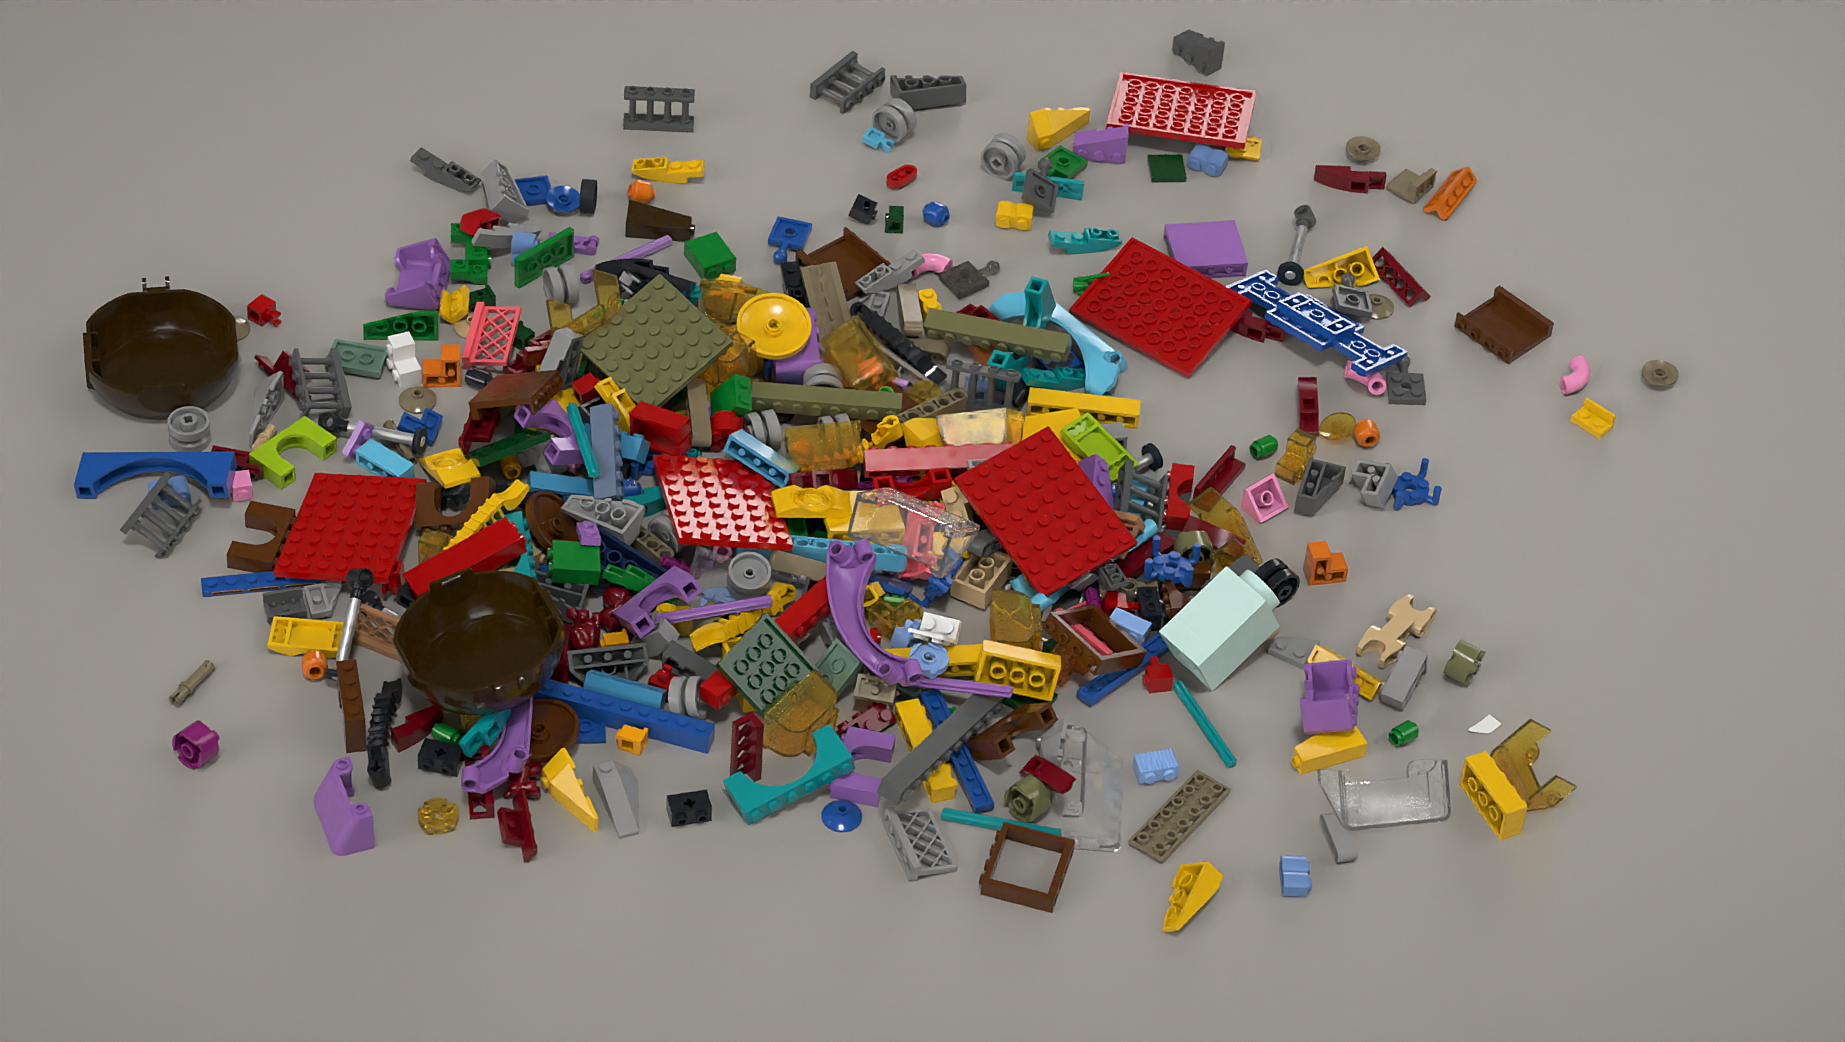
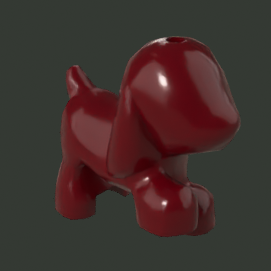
M611 587L607 588L603 594L602 601L607 608L599 612L601 614L600 625L606 628L609 633L622 632V628L618 624L620 622L613 612L633 598L630 596L628 589Z
M574 607L566 609V617L574 622V627L569 633L570 642L574 650L590 649L592 645L594 648H599L601 614L593 612L592 618H590L589 611L586 609L576 612Z
M529 753L528 760L520 773L509 772L507 780H510L507 792L503 794L504 798L515 797L521 788L525 789L527 797L533 799L540 798V786H537L536 780L530 779L531 777H542L543 765L541 762L532 765L531 753Z

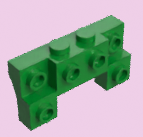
M451 223V243H465V259H450V279L466 280L477 285H487V266H491V255H487V253H491V248L473 246L471 240L474 236L461 231V223Z

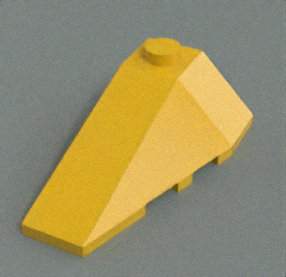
M1043 108L1030 112L1027 132L1028 142L1037 152L1055 146L1089 123L1090 109L1071 108L1070 110H1064L1063 108H1058L1057 110H1051L1050 108Z
M912 418L901 423L906 446L913 445L919 448L935 445L936 447H944V445L951 444L960 437L956 419Z
M562 748L542 768V778H540L542 788L544 790L547 789L549 795L589 829L597 832L598 816L589 796H585L581 778L576 779L574 773L576 767L567 750Z
M1209 861L1180 865L1171 887L1174 888V891L1169 896L1168 901L1171 905L1165 913L1162 926L1163 932L1178 931L1219 889L1224 875Z

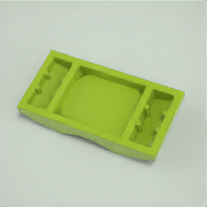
M1088 412L1061 429L1063 438L1074 453L1082 456L1084 459L1097 454L1108 463L1111 483L1118 480L1119 468L1127 459L1134 461V468L1139 465Z

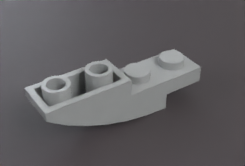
M912 249L889 266L882 263L857 280L855 285L865 293H876L894 288L897 284H902L913 277L911 271L925 263L924 257Z

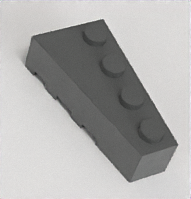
M890 75V93L892 98L905 101L912 109L941 107L949 104L957 105L966 102L967 85L962 76L939 75L938 78H934L930 75H923V78H912V75H905V78H897V75Z

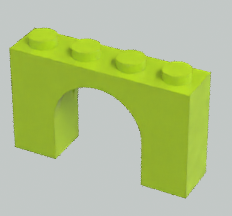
M303 416L285 430L267 440L263 445L254 449L249 454V462L253 465L262 466L263 477L283 490L296 481L295 466L280 456L281 453L292 448H302L324 461L337 452V437L306 416Z

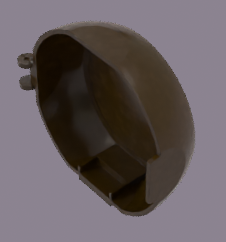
M165 276L166 286L147 288L146 278H142L143 292L127 293L101 306L87 320V333H83L87 388L96 390L105 401L119 411L138 418L168 420L169 415L174 410L184 406H194L201 409L208 407L226 390L233 379L239 363L236 324L232 313L221 303L207 295L187 289L170 290L169 276Z
M471 567L430 582L429 591L418 597L401 616L393 638L399 661L412 687L437 707L463 715H485L501 712L515 707L534 696L553 675L560 660L563 646L568 642L561 612L547 588L542 589L537 579L511 571L491 570L474 573Z

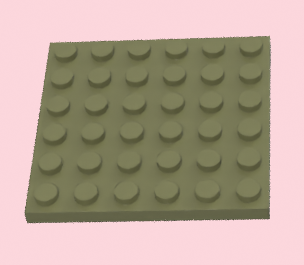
M659 274L583 338L581 353L607 377L611 376L620 389L625 388V392L636 405L643 401L662 407L733 346L734 343L720 328Z

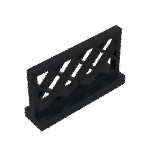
M623 262V272L627 268L638 277L643 278V280L648 279L652 281L657 275L661 274L678 291H687L685 297L690 300L692 290H695L697 282L631 262ZM620 285L618 286L614 303L620 300L622 293L626 292Z

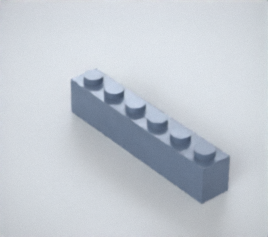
M612 402L590 407L592 451L600 471L598 478L594 479L593 477L594 499L605 500V498H612L613 501L622 502L624 490L621 482L624 481L620 470V467L623 466L619 452L622 451V445L619 440L621 429L618 424L620 413L618 409L614 408Z

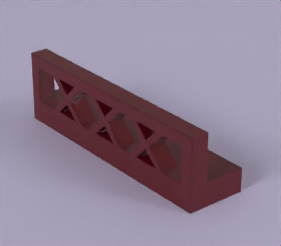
M1384 247L1372 257L1377 273L1408 306L1411 307L1420 297L1425 301L1431 297ZM1382 256L1384 258L1383 266H1376L1375 263ZM1387 269H1394V275L1387 277ZM1404 279V287L1397 288V280ZM1414 290L1416 294L1408 300L1407 291Z
M1231 445L1194 487L1192 504L1209 511L1243 472L1246 463L1234 458L1235 446Z
M753 712L732 722L730 776L741 771L744 775L747 774L754 782L761 780L764 724ZM745 724V725L742 727V729L739 730V726ZM744 736L745 738L741 741L740 744H738V742H739V741L742 739V737Z
M483 744L481 746V753L474 754L471 758L464 754L465 767L471 765L469 761H479L490 754L489 746ZM493 789L483 794L480 798L474 796V792H467L470 820L495 818ZM480 805L483 808H485L486 811L474 812L473 809Z

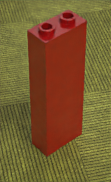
M505 516L403 573L409 589L417 599L429 591L430 582L471 567L474 573L499 568L527 552L525 547L527 541L522 532L518 533L519 530L514 522L510 523Z

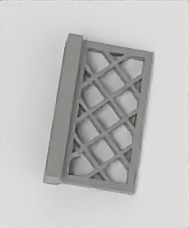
M894 807L886 808L882 823L910 882L917 881L918 877L922 875L957 871L958 866L930 807L896 811ZM926 815L928 821L925 822L917 817ZM899 818H906L910 820L909 824H906L900 821ZM913 822H914V823H916V824L922 826L923 828H922V830L920 831V830H918V829L912 827L911 825H912ZM928 829L934 832L935 836L924 833V831ZM907 831L917 835L916 839L907 836ZM921 837L929 841L930 843L929 845H926L918 840ZM935 844L941 847L942 851L940 852L931 846ZM916 846L924 850L923 854L914 851L913 847ZM928 852L936 856L937 858L936 860H933L925 855ZM940 859L945 860L949 865H943L938 861ZM923 861L931 865V867L922 868L920 863Z

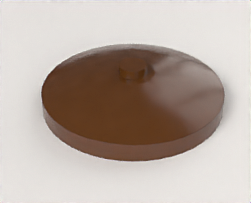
M538 491L528 498L525 506L529 527L538 542L546 550L551 548L552 540L578 542L576 524L579 521L561 511L565 501L554 493Z
M535 699L532 706L529 753L532 755V764L538 762L547 763L560 749L565 748L569 752L573 748L580 735V724L576 712L568 704L555 699Z

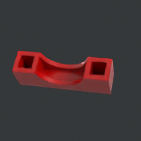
M1172 463L1171 470H1167V481L1170 483H1167L1169 484L1166 492L1168 496H1165L1164 508H1167V510L1163 511L1162 521H1166L1165 529L1183 531L1190 517L1191 505L1181 500L1179 496L1192 492L1195 465Z
M948 467L930 469L922 479L913 483L898 482L892 475L873 478V497L876 507L942 498L941 491L952 488V479Z

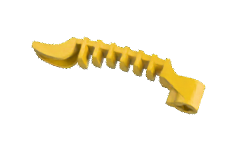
M889 415L877 424L878 429L871 434V442L868 443L864 438L862 439V446L859 447L854 443L853 450L849 451L847 448H843L842 455H839L837 451L833 452L834 458L832 459L825 454L823 455L824 462L820 463V459L815 455L813 456V466H810L809 461L806 459H798L793 461V463L802 468L801 472L851 468L856 463H863L864 450L870 447L884 449L887 443L901 438L903 430L898 417Z
M516 479L504 492L494 493L490 499L487 498L486 502L478 507L479 510L471 515L470 520L464 523L463 528L456 532L457 535L450 540L449 545L444 547L443 550L470 537L480 529L486 528L487 522L495 523L494 516L500 519L504 518L501 507L504 506L507 510H514L528 493L529 485Z
M775 582L766 594L772 597V607L738 612V616L729 615V620L720 618L719 623H708L690 634L693 651L698 652L707 646L726 642L730 638H735L738 634H743L764 613L771 617L775 616L779 611H784L783 606L794 600L796 588L791 584Z

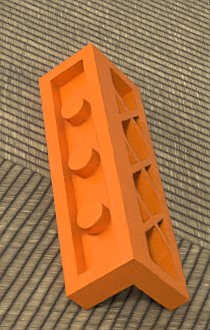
M1469 166L1451 172L1424 206V213L1436 210L1441 220H1445L1451 215L1477 182Z

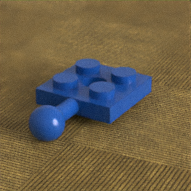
M777 216L768 237V244L780 247L773 254V259L776 263L786 262L788 258L787 249L797 251L804 249L812 230V223Z

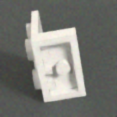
M924 612L920 630L908 628V632L914 633V638L949 646L950 643L957 644L963 621Z

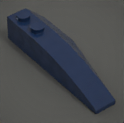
M597 526L601 537L599 549L602 572H604L608 564L624 570L630 564L645 571L655 579H658L668 571Z

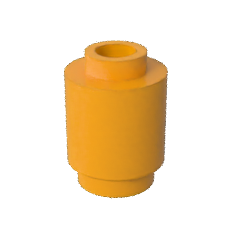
M516 453L499 460L502 472L508 479H515L520 475L521 465Z

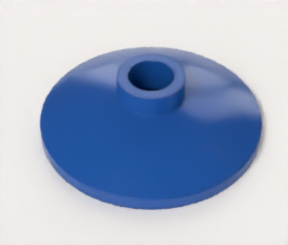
M556 186L551 188L546 194L547 204L555 211L568 213L579 208L580 193L572 187Z
M836 800L828 803L823 808L821 819L824 825L832 831L850 832L861 824L862 812L856 804L850 801Z

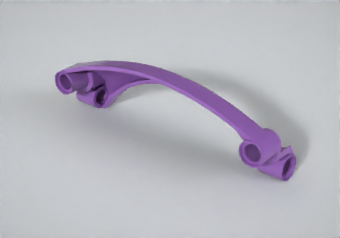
M839 540L832 541L827 548V592L834 621L843 639L860 661L883 680L885 684L893 685L899 682L902 687L920 684L925 676L918 659L903 658L885 651L875 643L867 629L864 618V595L868 580L876 564V556L869 540H858L854 543L853 548L849 545L845 546Z

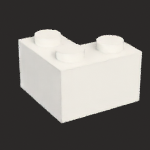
M410 332L388 336V344L385 345L388 355L386 364L388 369L392 370L393 380L398 382L400 388L422 383V371L415 357V342Z

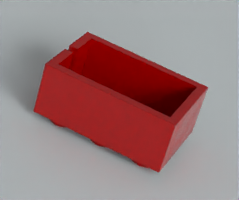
M640 401L629 413L630 436H633L634 433L645 436L644 439L650 442L649 450L669 456L685 455L691 448V434H689L691 431L690 417Z

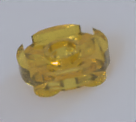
M429 799L424 802V806L421 809H418V823L424 829L425 834H444L456 830L459 822V810L456 804L453 803L452 805L447 802V799ZM436 814H440V816L442 817L436 818L435 816Z

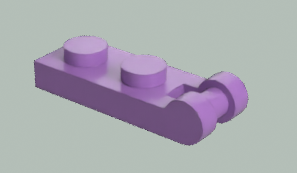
M549 232L548 239L557 233ZM574 235V253L595 255L599 238L594 235L590 237Z

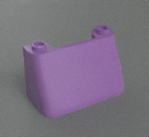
M437 238L397 248L394 262L400 268L401 273L397 289H387L385 293L386 302L396 307L425 310L440 309L441 291L447 289L450 277V259Z
M350 756L333 762L314 795L315 810L331 851L337 856H345L374 848L373 814L370 807L365 803L351 804L348 798L349 796H354L351 776L353 764Z

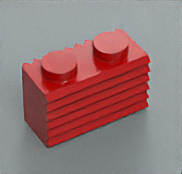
M485 208L465 213L460 220V230L467 234L469 233V235L472 234V236L475 235L478 228L491 230L493 226H500L501 215Z

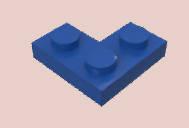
M426 408L420 420L404 412L397 429L414 434L418 427H421L422 430L426 428L428 432L427 444L431 446L443 415Z

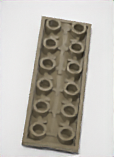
M829 262L800 267L809 308L812 307L817 315L815 327L818 326L819 338L817 339L818 342H821V354L859 352L837 263Z
M1196 770L1128 840V843L1164 863L1227 798L1231 789L1201 771Z

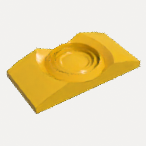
M460 448L449 449L418 459L419 464L445 489L470 482L471 478L481 477L472 459L467 460Z
M791 485L771 492L777 518H853L847 492L835 487L824 485L819 488L803 489L799 486Z
M274 616L267 648L288 656L306 654L309 651L317 650L322 652L327 659L336 658L344 622Z

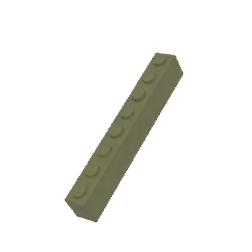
M929 308L923 324L925 336L932 339L939 338L945 339L948 342H961L965 345H976L985 349L992 348L1002 352L1008 351L1018 355H1029L1037 359L1045 358L1054 362H1067L1072 346L1070 334Z
M755 381L752 382L751 391L752 411L773 409L776 413L834 417L836 414L846 413L850 419L882 421L889 415L896 416L900 414L903 393Z

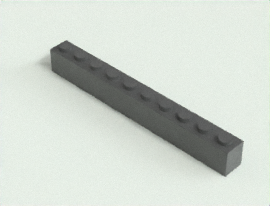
M973 694L882 778L877 793L896 806L902 800L906 801L913 790L917 791L923 781H928L933 771L937 772L944 761H949L954 751L957 753L964 742L968 743L973 734L978 733L982 729L984 723L988 724L994 714H999L1003 708L1001 703L1004 697Z

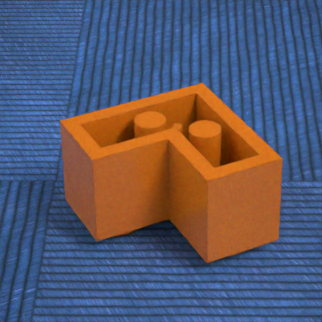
M460 344L441 345V358L422 359L423 387H461Z
M1326 541L1307 543L1303 571L1308 585L1346 582L1348 566L1343 553H1331Z

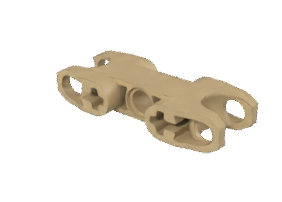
M1411 594L1404 596L1390 607L1386 616L1390 621L1380 629L1372 625L1365 632L1357 646L1356 653L1361 656L1368 652H1377L1381 655L1378 666L1382 669L1396 662L1399 651L1403 652L1405 646H1407L1404 641L1411 634L1421 637L1427 632L1436 616L1437 609L1429 607L1424 611L1415 610L1412 608L1415 597Z

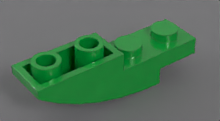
M608 564L602 575V578L608 582L625 586L626 589L638 591V593L656 580L650 574L630 564L626 570ZM671 598L662 603H670L677 606L678 601L675 598Z

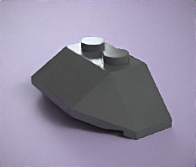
M646 643L567 651L569 672L583 684L586 673L590 670L634 681L649 662Z

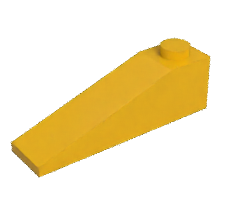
M1368 246L1357 248L1304 269L1303 276L1307 288L1333 287L1334 284L1344 286L1341 283V277L1345 273H1352L1355 276L1353 286H1364L1380 280Z

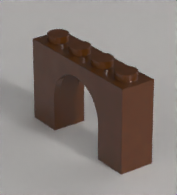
M489 476L471 478L469 503L464 511L455 516H444L442 514V488L435 482L416 483L415 528L423 535H432L433 532L450 533L453 530L460 531L464 523L470 520L471 515L479 510L478 507L482 506L487 498L490 499L494 493L496 494V482Z
M250 501L245 512V527L266 531L275 537L271 541L259 545L232 541L226 554L227 568L252 573L274 571L293 523L298 518L296 517L295 509Z
M1199 562L1192 566L1194 569L1192 586L1190 588H1186L1181 582L1171 583V580L1165 579V582L1161 581L1160 590L1163 593L1165 616L1169 617V621L1195 597L1185 595L1180 590L1201 589V586L1207 580H1210L1209 562Z
M356 659L336 661L337 693L339 707L343 712L346 753L367 751L366 724Z
M1050 702L1022 704L966 743V746L974 761L1003 759L1016 750L1011 738L1027 731L1045 730L1058 721V718Z

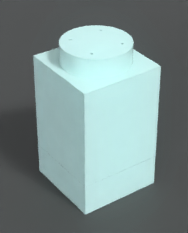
M1226 566L1159 632L1173 657L1213 691L1279 627L1272 610L1280 602L1273 591L1252 571L1247 569L1238 576Z

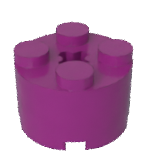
M197 720L173 736L172 748L174 751H178L179 756L177 758L183 765L190 769H195L203 766L218 755V741L220 738L216 731H211L200 720Z

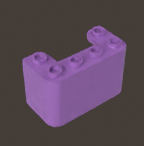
M812 307L806 308L811 319V334L807 344L800 352L791 357L773 360L772 369L775 375L773 383L803 385L804 372L815 364L824 363L823 358H820L819 355L821 353V342H817L819 328L818 326L815 327L817 315Z
M1351 659L1305 663L1303 669L1306 680H1304L1306 692L1305 699H1300L1305 735L1354 730V726H1357L1356 716H1358L1357 706L1359 705L1358 695H1360L1359 684H1355L1354 678H1357L1356 666L1352 667Z

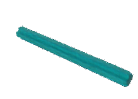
M570 402L566 409L590 478L594 477L596 479L600 474L578 406L576 403L572 404Z
M1182 680L1175 681L1173 689L1227 767L1235 766L1237 759Z
M943 808L941 819L996 830L1001 829L1003 823L1007 822L1057 836L1062 835V830L1059 828L950 808Z

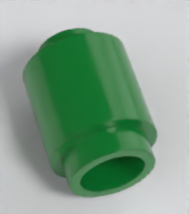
M1271 435L1253 441L1249 447L1250 453L1254 458L1261 459L1277 451L1278 441Z
M1410 720L1399 724L1389 732L1390 742L1394 746H1403L1418 737V726Z
M445 722L436 723L431 733L435 740L460 745L459 741L463 737L461 730Z

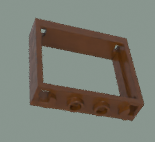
M1096 604L1050 612L1042 627L1094 676L1139 667L1147 653L1137 641ZM1086 623L1117 653L1102 656L1069 625Z
M1004 822L1002 828L997 829L995 836L996 844L991 845L989 853L991 858L986 859L984 871L986 872L985 874L981 873L978 884H981L980 895L1053 913L1074 853L1075 840ZM1006 839L1061 853L1048 893L991 879Z

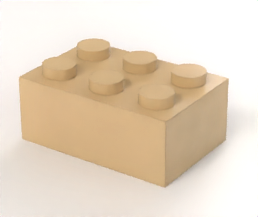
M999 551L986 558H981L971 553L970 559H966L956 572V576L951 578L953 582L950 586V596L985 610L1012 574L1013 560L1009 555Z

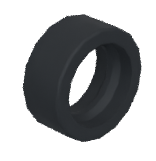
M582 179L579 199L580 213L594 214L597 202V180Z

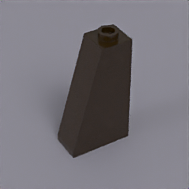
M629 200L625 237L656 240L669 235L672 241L685 242L691 239V235L695 234V225L692 224V217Z

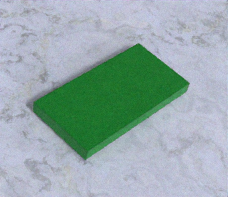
M568 227L515 257V286L521 288L542 276L544 268L552 266L556 268L573 258L574 229Z

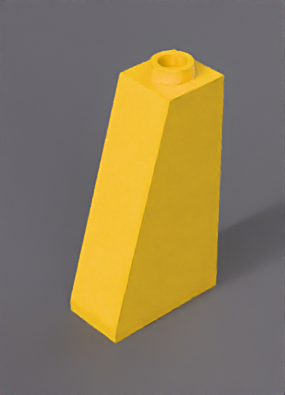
M1354 726V730L1317 733L1294 747L1291 762L1293 767L1297 768L1300 775L1365 757L1367 742L1357 726Z

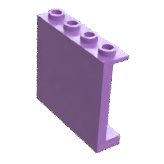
M1235 220L1165 224L1163 239L1168 240L1173 259L1209 278L1246 276L1248 261Z

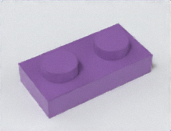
M359 420L342 454L356 459V450L371 437L374 426Z
M591 521L577 522L576 532L580 544L600 546L601 537L596 523Z

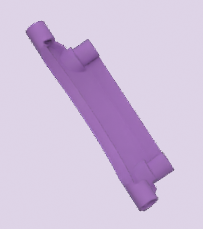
M533 696L525 702L512 707L510 716L501 731L500 740L496 748L481 761L462 768L461 788L464 791L485 794L507 781L509 772L520 773L523 770L529 757Z

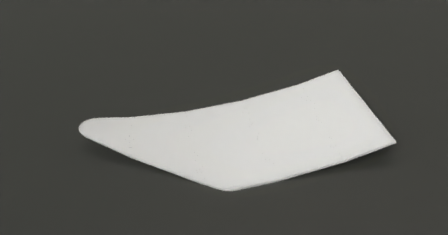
M1489 714L1468 730L1478 733H1491L1501 723Z

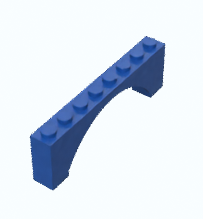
M234 451L83 452L74 488L78 499L97 498L99 493L122 479L146 472L167 471L180 473L195 479L209 491L210 498H230L237 462Z

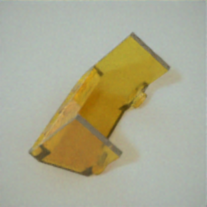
M595 269L592 271L597 305L577 318L573 319L571 305L549 299L546 300L551 337H553L555 330L566 327L586 336L602 326L617 313L621 307L617 275Z
M701 278L699 284L706 312L710 314L709 317L714 319L721 318L726 321H731L732 315H738L742 306L751 298L771 293L759 287L741 282Z
M1212 487L1187 503V506L1198 515L1199 519L1218 526L1246 541L1242 545L1237 539L1232 538L1210 554V557L1221 570L1226 566L1229 567L1237 558L1244 556L1246 553L1258 565L1263 563L1262 557L1241 513Z
M1532 719L1525 722L1495 747L1490 754V757L1495 760L1497 767L1500 771L1504 772L1506 779L1515 787L1521 799L1526 802V812L1553 808L1577 788L1575 784L1558 775H1555L1540 787L1531 764L1538 759L1540 754L1537 743L1551 733V730Z

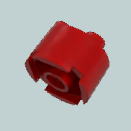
M731 411L716 412L715 416L710 418L712 434L710 450L714 453L724 450L729 435L740 429L744 430V419L742 417L740 419L736 416V413Z

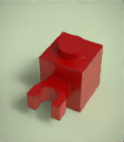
M261 294L247 305L248 320L261 327L269 321L276 327L281 324V320L278 319L281 316V312L276 310V301Z
M591 372L571 383L573 393L581 404L601 396L594 387L600 382V379L598 377L595 378Z
M397 560L389 584H382L381 590L383 595H386L387 591H393V595H397V590L405 584L403 560Z
M1106 591L1101 605V610L1109 617L1116 607L1135 615V611L1130 610L1138 611L1139 609L1138 603H1127L1125 593Z
M1158 656L1150 657L1151 664L1146 666L1145 674L1142 675L1143 686L1147 687L1149 694L1172 691L1174 677L1169 663L1159 664Z
M664 664L663 670L659 668L655 674H652L647 684L669 691L671 679L677 676L671 674L672 666ZM668 691L665 700L666 703H668Z

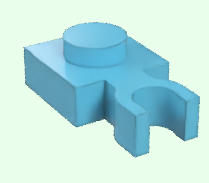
M872 126L866 131L861 140L875 149L880 146L887 153L890 152L891 147L893 148L895 141L885 138V133Z

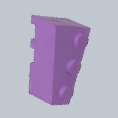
M1123 124V127L1118 128L1111 126L1107 127L1106 130L1100 131L1093 129L1075 132L1073 152L1088 161L1125 164L1129 124Z
M1097 454L1078 461L1080 468L1110 507L1114 509L1108 463Z

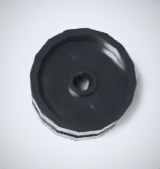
M1278 558L1265 562L1254 573L1277 596L1280 604L1276 608L1287 603L1295 595L1300 585L1299 576Z

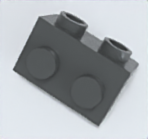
M302 587L263 593V608L268 623H272L274 616L289 618L307 617Z

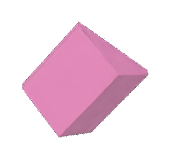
M1274 473L1250 485L1243 491L1241 509L1259 524L1288 508Z

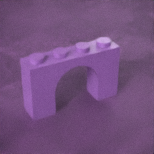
M549 400L535 415H532L530 404L518 406L514 417L523 428H545L561 437L551 438L543 452L553 465L585 464L569 415L556 400Z
M673 566L619 607L613 614L619 620L622 628H626L628 632L641 639L656 627L648 615L652 609L671 598H679L688 603L701 593L702 589L691 574Z
M848 726L847 733L842 734L841 741L852 755L853 761L872 759L891 763L896 735ZM852 770L850 773L842 775L829 783L827 789H830V798L878 807L881 795L877 793L882 779L861 775Z

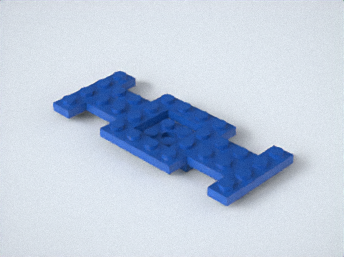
M1263 270L1226 286L1251 299L1253 303L1266 308L1267 312L1264 317L1266 320L1270 321L1272 325L1282 328L1286 333L1299 338L1301 342L1307 343L1315 350L1321 352L1333 347L1340 354L1352 358L1354 362H1352L1350 369L1360 376L1366 377L1401 361L1403 357L1408 355V351L1396 344L1382 348L1360 335L1364 332L1365 327L1313 296L1309 294L1304 295L1300 292L1291 295L1275 286L1278 284L1280 277L1268 270Z

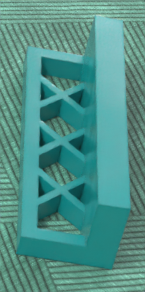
M1014 172L1012 191L1023 193L1026 173ZM1046 176L1058 184L1056 197L1082 200L1084 181Z

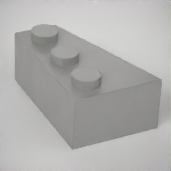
M1405 646L1403 652L1399 651L1395 667H1391L1389 670L1387 683H1383L1379 690L1382 703L1401 711L1404 710L1413 695L1412 691L1420 684L1418 680L1421 674L1425 676L1427 673L1428 654L1409 646Z

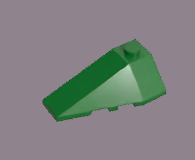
M416 311L364 323L363 339L388 340V336L409 331L414 341H438L439 312Z

